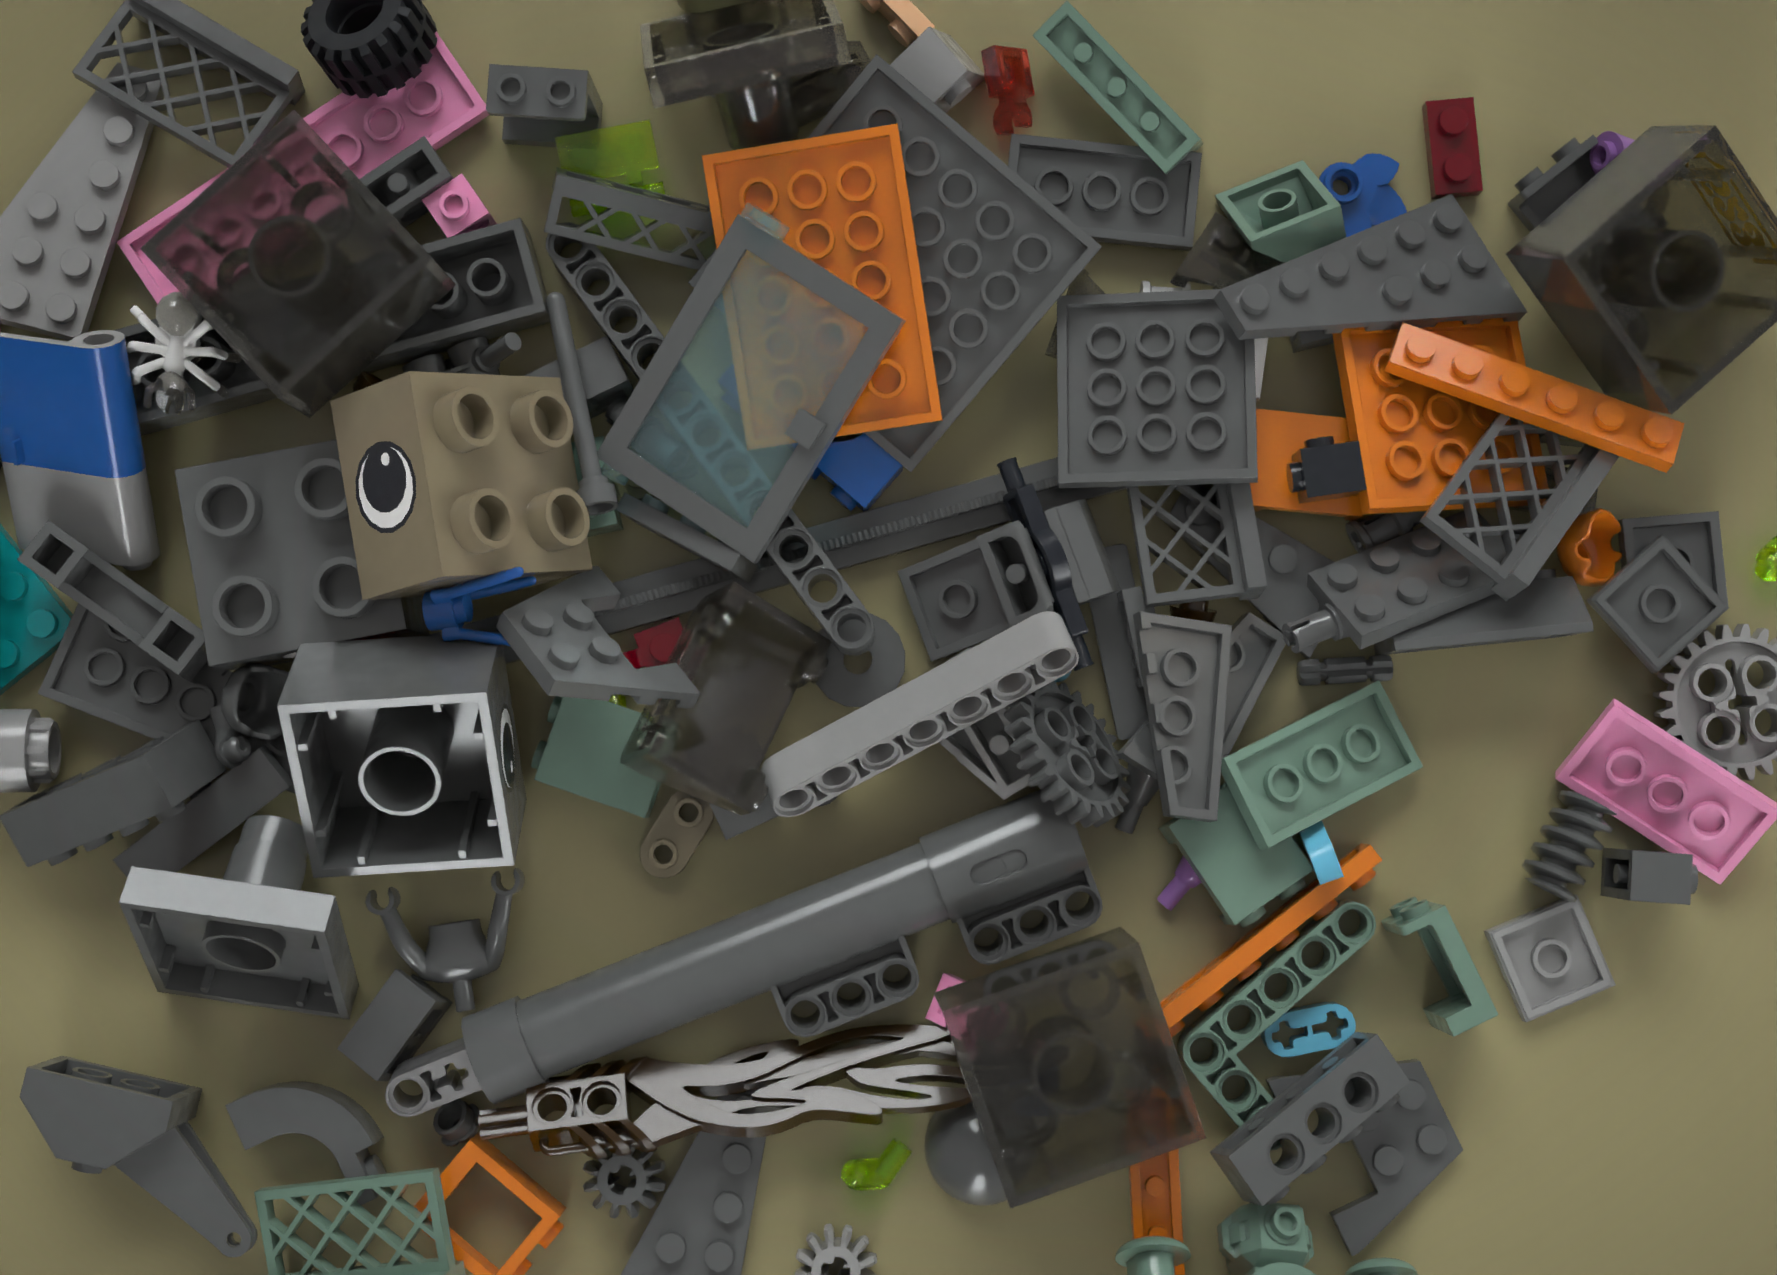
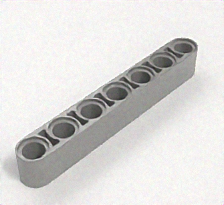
M1051 611L1035 614L767 758L762 764L761 772L775 813L783 817H794L806 813L1072 671L1078 664L1079 655L1062 617L1058 613Z

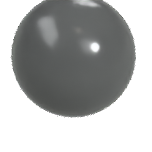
M971 1088L975 1091L973 1103L981 1126L972 1102L957 1108L936 1111L930 1119L925 1134V1158L934 1180L950 1196L967 1204L979 1206L994 1205L1017 1195L1032 1179L1040 1157V1136L1032 1115H1019L1010 1108L1008 1093L994 1088Z

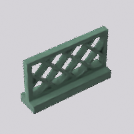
M439 1167L265 1187L254 1192L269 1275H466L464 1261H455ZM425 1183L428 1205L422 1213L402 1198L410 1184ZM389 1186H398V1187H397V1189L394 1191V1190L391 1189ZM365 1189H373L388 1201L377 1218L357 1202ZM345 1191H353V1193L349 1196ZM321 1194L330 1195L343 1206L333 1223L313 1207ZM301 1196H309V1197H308V1199L305 1201ZM284 1199L299 1211L289 1227L276 1218L273 1200ZM394 1207L414 1223V1226L404 1240L383 1224ZM349 1213L353 1214L370 1228L359 1245L339 1229ZM305 1218L325 1233L315 1249L296 1234ZM421 1229L435 1240L438 1258L426 1259L410 1246ZM376 1234L396 1250L389 1263H380L366 1251ZM331 1240H334L352 1255L342 1268H336L322 1256ZM288 1244L307 1259L300 1272L285 1273L282 1252ZM402 1257H405L408 1261H400V1260H401ZM358 1261L361 1264H363L361 1266H355ZM314 1266L319 1269L311 1271Z

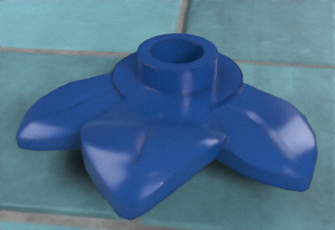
M1366 154L1353 164L1346 162L1334 163L1328 166L1320 175L1319 180L1341 205L1346 237L1407 213L1400 196L1388 185L1399 168V163L1394 159L1382 154ZM1337 180L1345 182L1348 186V194H1337L1333 190V182Z

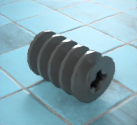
M1562 790L1557 797L1567 809L1552 808L1549 812L1550 817L1558 826L1543 825L1540 829L1541 834L1548 840L1549 844L1534 842L1531 849L1539 857L1540 861L1526 859L1522 866L1531 876V878H1525L1526 880L1559 898L1575 902L1577 898L1567 888L1568 883L1585 884L1586 880L1576 871L1577 866L1593 868L1595 863L1584 852L1586 848L1594 850L1603 849L1604 846L1596 839L1594 833L1595 831L1611 833L1613 828L1603 819L1604 814H1617L1579 793Z

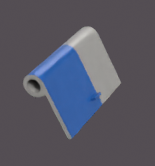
M98 330L81 334L70 341H60L0 332V455L19 549L25 550L49 520L109 564L120 565L124 569L131 571L149 567L152 561L160 556V546L125 335L114 330Z

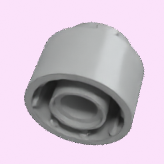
M0 709V793L36 792L40 783H51L59 774L62 752L59 726L52 718H41L37 709Z

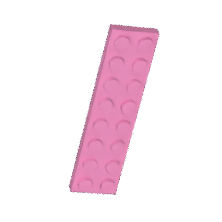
M437 31L434 33L437 37L436 47L429 50L433 55L429 63L423 64L420 67L422 72L415 79L411 77L404 82L406 84L404 87L398 90L393 88L388 91L387 95L377 97L374 93L369 98H359L357 94L349 96L342 92L257 148L239 174L227 168L118 240L117 244L156 303L158 304L164 296L172 292L181 291L188 293L198 301L200 306L204 305L352 207L353 204L344 192V189L423 136L426 137L436 151L489 116L486 104Z

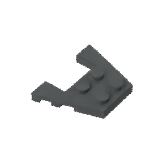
M592 566L593 570L576 574L503 611L496 628L548 696L609 701L612 694L631 695L637 704L655 705L658 698L676 700L677 708L688 709L694 707L700 695V691L677 663L635 669L621 652L619 644L611 639L598 623L593 612L614 609L621 595L599 566Z
M1417 1059L1396 1061L1410 1083L1398 1093L1400 1098L1392 1107L1380 1113H1373L1362 1123L1363 1130L1351 1140L1374 1187L1373 1192L1329 1212L1351 1256L1361 1252L1463 1151L1421 1062ZM1304 1074L1273 1076L1266 1079V1082L1273 1097L1276 1098ZM1351 1079L1347 1082L1344 1089L1347 1102L1353 1098L1355 1092Z

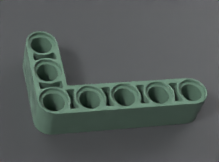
M1347 899L1338 900V905L1329 914L1318 921L1313 919L1299 931L1300 935L1284 949L1273 953L1262 963L1258 970L1238 983L1179 1036L1177 1050L1181 1060L1238 1127L1242 1126L1264 1108L1273 1098L1237 1057V1054L1371 939L1375 932L1376 921L1372 911L1364 904ZM1353 909L1359 915L1360 925L1355 933L1345 936L1339 929V918L1343 912ZM1318 941L1323 948V958L1318 965L1306 967L1301 957L1302 950L1306 944ZM1282 973L1287 981L1286 991L1278 998H1268L1264 991L1265 981L1272 974ZM1237 1005L1247 1006L1250 1011L1249 1023L1241 1030L1230 1029L1227 1024L1229 1011ZM1200 1037L1211 1038L1214 1049L1209 1059L1201 1062L1193 1061L1189 1050L1194 1040ZM1232 1075L1243 1076L1245 1080L1244 1092L1235 1099L1224 1098L1222 1095L1223 1082ZM1279 1140L1272 1145L1271 1150H1277L1282 1147Z

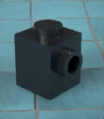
M1333 436L1304 441L1305 448L1299 449L1292 455L1293 463H1288L1286 467L1290 492H1297L1299 504L1357 496L1359 492L1366 490L1359 441L1334 444Z

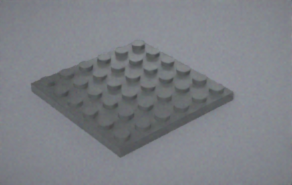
M876 54L808 138L896 123L899 126L943 420L865 432V434L908 471L912 472L1102 246ZM716 250L688 282L694 288ZM722 290L714 305L727 315Z

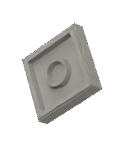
M1575 895L1577 898L1575 902L1559 899L1484 931L1521 1020L1524 1022L1534 1020L1616 985L1578 895Z

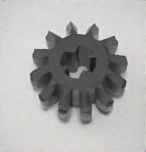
M629 1146L632 1154L620 1156L604 1149L607 1154L606 1158L597 1159L598 1161H586L583 1170L596 1177L586 1181L583 1189L585 1192L600 1191V1194L592 1204L593 1207L599 1209L606 1200L611 1202L612 1206L609 1213L610 1217L614 1219L619 1216L622 1205H625L630 1218L638 1217L640 1213L639 1202L643 1206L652 1209L657 1200L651 1191H663L666 1185L663 1179L653 1176L662 1172L666 1167L664 1160L649 1162L648 1159L654 1152L645 1153ZM622 1165L632 1169L629 1176L636 1175V1179H632L628 1186L618 1184L617 1181L620 1176H613V1173H617Z

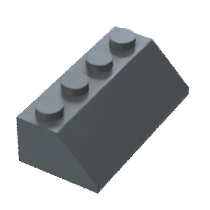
M1556 569L1539 570L1528 587L1507 601L1498 594H1493L1375 643L1374 650L1375 655H1389L1567 637L1594 631L1593 621L1573 576L1556 577Z

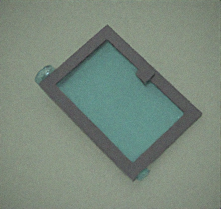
M747 202L741 214L737 215L597 453L598 458L604 462L601 472L609 479L621 485H626L630 479L753 563H758L906 320L784 243L783 240L790 227L756 205Z

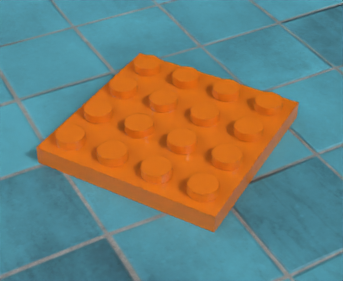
M1503 318L1484 319L1480 324L1464 325L1463 321L1438 322L1435 327L1421 328L1526 366L1518 321L1504 322ZM1364 327L1344 328L1341 333L1332 334L1350 442L1359 441L1366 483V490L1359 492L1362 515L1427 511L1498 415L1496 411L1385 372L1384 370L1399 329L1365 331ZM1510 418L1505 425H1511ZM1526 434L1530 457L1542 456L1539 434ZM1513 435L1495 437L1498 459L1518 458ZM1485 452L1479 460H1486ZM1545 466L1533 467L1537 490L1549 489ZM1520 467L1501 468L1505 492L1525 490ZM1488 469L1471 470L1469 477L1473 494L1492 493ZM1460 488L1457 489L1454 495L1461 494ZM1539 499L1540 504L1542 505L1546 499ZM1527 500L1507 501L1508 507L1528 506ZM1495 502L1475 503L1476 508H1495L1496 504ZM1463 504L1446 505L1443 510L1464 509Z

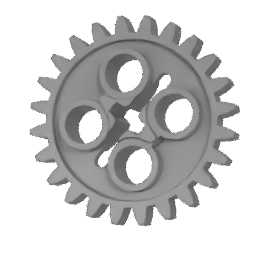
M1728 624L1716 625L1715 638L1708 630H1704L1697 636L1699 646L1691 642L1683 649L1684 657L1676 655L1669 662L1675 668L1673 673L1657 674V677L1667 683L1668 686L1667 690L1653 692V697L1666 701V707L1653 713L1654 717L1668 719L1669 724L1663 728L1664 731L1672 736H1676L1678 740L1736 776L1738 770L1743 780H1754L1755 766L1762 774L1772 775L1774 772L1771 760L1773 759L1777 762V637L1767 643L1769 629L1757 628L1751 636L1749 624H1737L1733 634ZM1728 659L1732 661L1730 672L1725 667V662ZM1753 662H1758L1763 669V679L1756 687H1753L1747 679V670ZM1708 669L1714 674L1715 687L1710 694L1704 695L1698 686V679L1701 673ZM1736 695L1741 696L1742 704L1735 706L1734 709H1729L1728 700L1736 698ZM1765 709L1770 714L1771 727L1765 734L1761 735L1755 727V719L1757 714ZM1717 717L1722 722L1723 734L1717 742L1712 743L1706 734V727L1713 718ZM1740 732L1745 737V742L1743 745H1740L1738 743Z

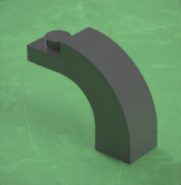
M306 1081L282 1082L258 1089L225 1105L245 1150L278 1135L287 1133L305 1134L316 1138L330 1149L345 1178L386 1174L380 1158L376 1154L371 1155L367 1148L384 1138L378 1125L360 1104L334 1088ZM365 1189L357 1202L363 1205L380 1195L373 1189Z

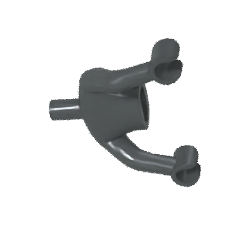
M515 868L513 872L515 884L510 890L503 887L499 871H496L491 877V886L496 895L487 931V939L482 931L479 918L428 926L429 941L426 952L418 946L402 921L397 910L401 896L396 888L389 887V904L386 908L379 906L375 890L369 891L365 903L370 912L381 916L394 948L422 980L436 983H452L456 1012L476 1009L472 980L496 971L501 965L506 946L512 896L523 888L525 877L520 869Z

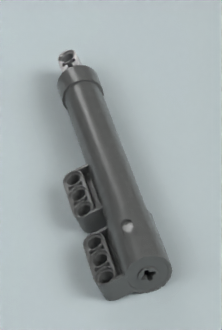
M1040 789L919 837L920 842L684 936L524 999L516 996L465 1016L461 1022L463 1038L405 1060L397 1066L386 1088V1103L391 1111L397 1115L411 1117L483 1090L489 1101L495 1105L526 1093L527 1088L549 1083L550 1077L770 990L788 1030L800 1037L815 1036L903 1001L914 994L918 988L919 974L906 939L909 935L951 919L952 924L957 922L972 958L982 964H996L1096 923L1101 916L1102 900L1089 868L1075 823L1073 825L1070 824L1066 811L1059 816L1056 815L1052 800L1049 799L1043 803L1041 801ZM1080 891L1088 893V902L1083 908L1075 911L1066 908V901L1070 895ZM1035 909L1044 913L1043 920L1038 926L1024 928L1020 925L1021 917L1029 910ZM994 928L999 931L998 938L994 943L988 946H980L974 943L975 936L980 930ZM901 964L908 968L907 975L900 981L891 982L883 978L884 971L891 965ZM845 983H858L863 987V991L855 999L847 1000L838 996L837 991ZM799 1001H812L818 1008L809 1017H798L791 1011L793 1006ZM454 1063L457 1069L466 1068L465 1074L460 1076L457 1070L447 1072L449 1064ZM413 1080L421 1086L423 1092L415 1096L407 1095L401 1090L399 1082Z

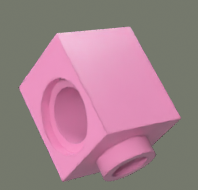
M462 173L422 199L447 238L497 224Z

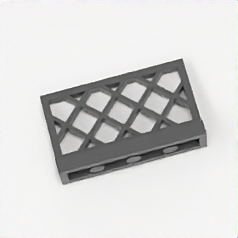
M125 0L72 71L76 79L238 174L290 103L295 106L305 93L297 69L179 0ZM133 16L149 26L151 38L124 43L122 30ZM156 30L163 33L164 35L158 36ZM182 44L189 49L192 62L164 67L160 48ZM154 49L158 68L130 74L127 54ZM197 54L204 57L205 59L198 60ZM120 56L124 75L102 79L92 73L101 59ZM222 68L230 73L233 86L205 91L201 75L202 71ZM195 73L199 92L171 98L167 78ZM238 78L245 81L246 83L239 84ZM161 80L164 99L147 103L136 99L133 85ZM126 87L127 93L119 88ZM262 91L274 98L266 111L246 115L241 95ZM235 97L240 116L212 122L208 102ZM196 104L202 105L205 118L204 124L184 127L176 122L174 109ZM167 110V112H168V117L165 116V115H163V114L160 113V112ZM255 125L250 132L248 126ZM242 127L245 140L234 155L217 146L216 132ZM208 134L209 141L201 136Z
M1498 413L1426 511L1420 522L1492 578L1495 583L1491 590L1507 601L1530 585L1619 456L1584 444L1578 454L1562 455L1557 433L1532 424H1523L1521 420ZM1510 418L1511 425H1505ZM1545 433L1549 456L1530 457L1526 434ZM1513 435L1518 458L1498 459L1495 437ZM1485 452L1486 460H1479ZM1569 464H1570V466L1568 467V469L1565 471V466H1564V465H1569ZM1552 466L1556 486L1553 489L1537 490L1533 467ZM1520 467L1525 490L1505 492L1501 468ZM1488 469L1493 492L1473 494L1469 473L1471 470ZM1460 488L1461 494L1454 495L1457 489ZM1539 499H1546L1542 505L1540 504ZM1527 500L1531 521L1529 524L1512 525L1507 501ZM1495 502L1500 526L1480 527L1475 503ZM1463 504L1468 528L1455 529L1440 517L1439 514L1446 505ZM1514 534H1521L1519 538L1515 540ZM1502 535L1506 556L1500 564L1485 552L1482 536Z
M1250 483L1213 484L1214 486L1205 497H1202L1187 485H1170L1157 503L1142 494L1138 486L1126 487L1146 608L1239 597V601L1260 597L1268 585ZM1175 489L1198 505L1184 524L1161 507ZM1214 494L1216 497L1217 507L1213 505L1211 502H1209ZM1142 506L1150 511L1145 518L1143 517ZM1202 510H1205L1220 521L1221 534L1213 544L1189 528ZM1154 515L1178 531L1164 550L1146 536L1145 527ZM1182 536H1185L1206 552L1192 571L1169 555ZM1222 540L1225 554L1217 549ZM1149 552L1157 557L1152 566ZM1212 556L1228 568L1230 585L1213 587L1196 574L1209 557ZM1162 562L1186 578L1177 591L1156 593L1153 573ZM1190 582L1198 587V589L1185 590Z

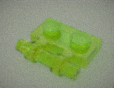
M651 119L555 137L561 168L602 179L627 174L630 186L666 195L663 181L645 184L642 171L660 168ZM569 199L573 218L591 215L583 201ZM592 204L598 214L607 209V207Z

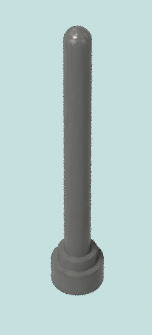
M552 292L546 298V305L566 401L573 417V435L583 478L579 482L580 489L576 493L585 502L589 516L601 515L611 512L618 507L615 486L609 483L608 477L603 476L601 472L566 301L561 293Z

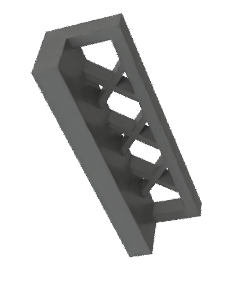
M556 167L552 184L553 192L544 232L699 270L706 262L696 244L714 234L709 205ZM562 196L583 201L592 218L577 227L557 223ZM592 204L607 207V209L598 214ZM617 211L631 213L640 229L621 239L611 236L602 220ZM640 216L655 220L645 226ZM666 222L678 225L687 239L686 242L671 251L659 248L650 234L651 231ZM597 224L603 234L587 229ZM687 228L703 232L692 238ZM645 236L650 246L635 241ZM692 247L697 257L682 253Z

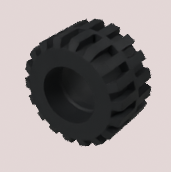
M312 0L313 4L307 7L303 14L306 21L301 24V33L304 36L303 42L335 87L337 89L340 88L344 94L349 96L357 94L359 98H369L375 93L377 97L387 95L388 91L393 88L398 90L406 85L404 82L411 77L415 79L422 72L420 67L423 64L429 63L433 56L429 50L435 48L437 43V37L434 34L437 31L436 24L421 0Z

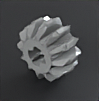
M826 1224L824 1226V1241L817 1234L810 1232L806 1237V1241L812 1250L805 1248L797 1250L796 1259L805 1264V1266L796 1269L795 1275H830L828 1273L829 1265L823 1266V1263L832 1264L835 1257L844 1259L843 1268L850 1267L849 1270L841 1269L838 1275H876L867 1268L877 1263V1254L873 1252L861 1253L869 1244V1238L866 1235L860 1236L853 1243L850 1241L853 1229L851 1225L846 1224L842 1230V1236L835 1237L832 1224Z

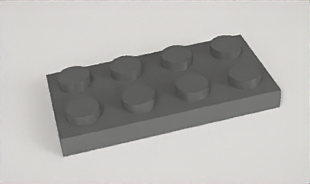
M1011 133L1008 167L1096 242L1191 251L1193 248L1202 153L1189 152L1166 175L1139 146Z

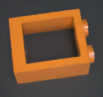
M478 1132L467 1142L440 1175L445 1202L478 1163L542 1219L500 1269L449 1227L454 1257L457 1261L463 1260L464 1267L473 1275H524L533 1265L526 1258L533 1248L539 1244L546 1249L563 1229L564 1225L558 1221V1218L565 1211L566 1207L488 1140H481L480 1133ZM427 1192L414 1205L421 1213L428 1205Z

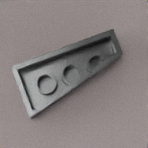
M197 719L184 725L166 739L162 735L123 757L119 755L83 775L80 773L26 798L1 814L0 820L27 867L48 860L49 864L54 866L78 853L76 848L81 845L88 852L113 839V832L119 830L122 837H125L147 826L150 823L148 820L150 817L156 816L158 821L162 822L179 814L187 808L183 802L185 799L225 772L226 768L216 758L215 748L200 720Z

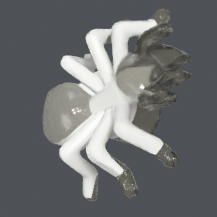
M181 291L172 292L160 300L156 307V319L160 327H157L137 305L130 307V312L137 318L138 322L155 337V344L131 341L126 345L127 353L133 354L139 351L161 354L163 356L139 365L132 370L133 388L141 382L143 375L164 368L166 372L159 375L155 383L146 387L144 407L151 408L153 392L157 390L156 402L165 414L169 413L170 405L174 401L175 413L180 415L184 409L186 393L188 396V410L193 412L196 409L195 391L189 387L188 382L183 378L185 369L220 396L227 398L230 394L229 390L195 364L202 357H213L234 363L241 362L242 357L238 353L226 352L216 347H205L202 336L207 331L216 328L207 319L201 323L202 313L194 303H198V301L188 293ZM229 313L216 320L223 327H226L237 321L238 317L235 313Z

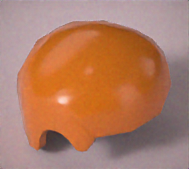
M1597 508L1579 514L1557 545V555L1564 572L1568 576H1573L1575 583L1582 586L1598 587L1604 585L1614 576L1616 562L1622 558V553L1615 551L1611 544L1612 538L1622 528L1609 510Z

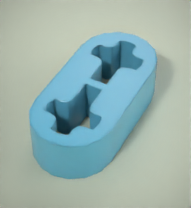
M1322 820L1300 831L1299 834L1319 884L1322 885L1344 877Z
M1321 1002L1289 1009L1261 1033V1038L1264 1045L1272 1053L1281 1057H1294L1338 1047L1355 1033L1356 1023L1353 1014L1345 1006L1336 1002ZM1332 1011L1335 1017L1344 1020V1025L1337 1027V1036L1331 1037L1330 1033L1325 1030H1312V1025L1327 1021L1326 1013ZM1285 1021L1286 1025L1293 1029L1304 1028L1303 1034L1293 1035L1289 1038L1290 1045L1284 1047L1278 1040H1272V1033L1279 1031V1023Z

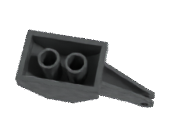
M59 1056L27 1067L20 1099L56 1158L71 1161L72 1169L90 1174L102 1173V1169L115 1165L205 1237L225 1256L239 1257L255 1245L258 1234L254 1223L188 1122L196 1117L202 1088L66 1056ZM233 1232L240 1235L241 1242L234 1240Z

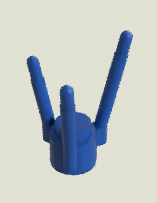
M515 567L450 588L425 592L422 599L425 624L430 631L442 630L444 641L462 639L510 646L502 634L462 628L464 622L472 621V600L533 586L537 580L534 576L515 579L524 574L522 567Z

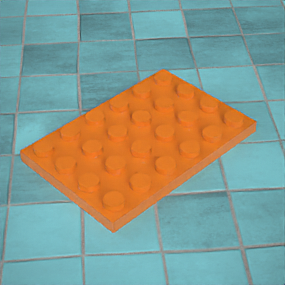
M898 124L702 155L716 249H718L737 215L740 214L765 232L788 244L906 320L835 437L942 421L941 403ZM746 250L725 285L723 294L748 450L798 443L784 434L800 408H803L814 416L817 414L867 332L868 327L752 252Z

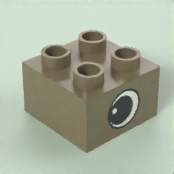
M408 371L330 401L362 600L423 597L425 592L450 588L515 567H522L524 570V574L515 579L534 576L537 581L533 586L593 570L587 539L590 528L589 512L583 499L576 493L579 486L571 444L573 417L568 404L564 400L561 379L559 377ZM528 586V587L520 588V589H518V590H514V591H510V592L519 591V590L526 589V588L533 587V586Z

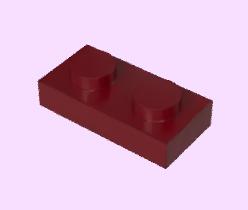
M1474 98L1426 101L1422 106L1431 199H1441L1450 194H1453L1454 197L1479 195L1483 191Z

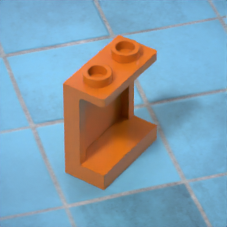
M1256 409L1258 483H1250L1254 511L1259 512L1262 509L1329 515L1344 517V520L1347 521L1363 517L1359 494L1357 496L1299 504L1297 492H1290L1287 481V464L1293 463L1292 455L1299 449L1305 448L1304 441L1333 436L1334 444L1350 442L1346 418Z

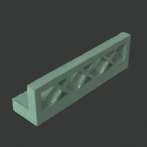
M1068 1L1032 35L1166 175L1190 151L1196 152L1203 145L1201 138Z

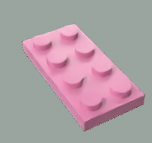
M1613 698L1555 771L1556 780L1575 792L1612 810L1617 814L1612 816L1668 852L1692 854V864L1696 865L1697 870L1720 885L1777 820V802L1615 698Z

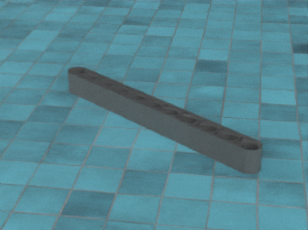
M572 222L561 223L573 227L579 226L578 224ZM548 233L546 250L556 269L603 333L608 336L611 344L637 379L640 380L645 372V369L642 368L644 360L649 355L657 352L664 340V336L595 244ZM570 243L582 245L580 252L572 258L560 257L561 251L566 245ZM597 280L610 282L608 289L604 293L594 296L587 294L588 288L593 282ZM624 317H634L637 319V324L632 331L627 333L615 331L616 323ZM680 361L656 401V405L685 444L690 447V451L748 527L755 511L761 506L773 483L684 363ZM680 391H688L694 395L689 406L683 409H675L670 406L671 398ZM714 428L722 432V437L716 445L703 447L698 444L697 440L703 431ZM736 466H743L751 472L749 479L739 486L728 484L725 479L727 473ZM791 509L765 552L835 647L843 654L849 656H859L866 653L873 646L875 640V627L869 612ZM799 542L808 547L806 557L798 563H789L782 559L783 550L791 543ZM820 581H829L837 586V592L832 600L820 603L811 598L812 587ZM856 619L865 624V635L856 642L845 641L839 636L841 626L848 620Z

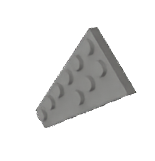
M117 62L106 78L124 75L121 63ZM129 65L130 74L147 71ZM161 80L133 85L136 99L143 103L162 100L164 97ZM126 87L119 88L127 93ZM97 90L0 216L1 324L68 341L87 333L155 125Z

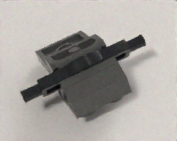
M1014 457L997 464V467L1008 492L1003 496V501L1011 523L979 535L975 540L897 571L931 661L942 659L980 644L1035 614L1051 611L1058 613L1062 617L1078 652L1079 660L1078 664L1074 667V671L1091 666L1094 662L1091 659L1083 635L1088 633V628L1079 606L1121 589L1087 500H1076L1043 511L1034 485L1025 484L1017 458Z

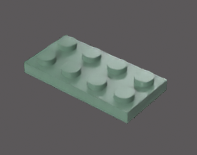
M1378 680L1222 758L1221 774L1261 851L1423 768V765L1383 686Z

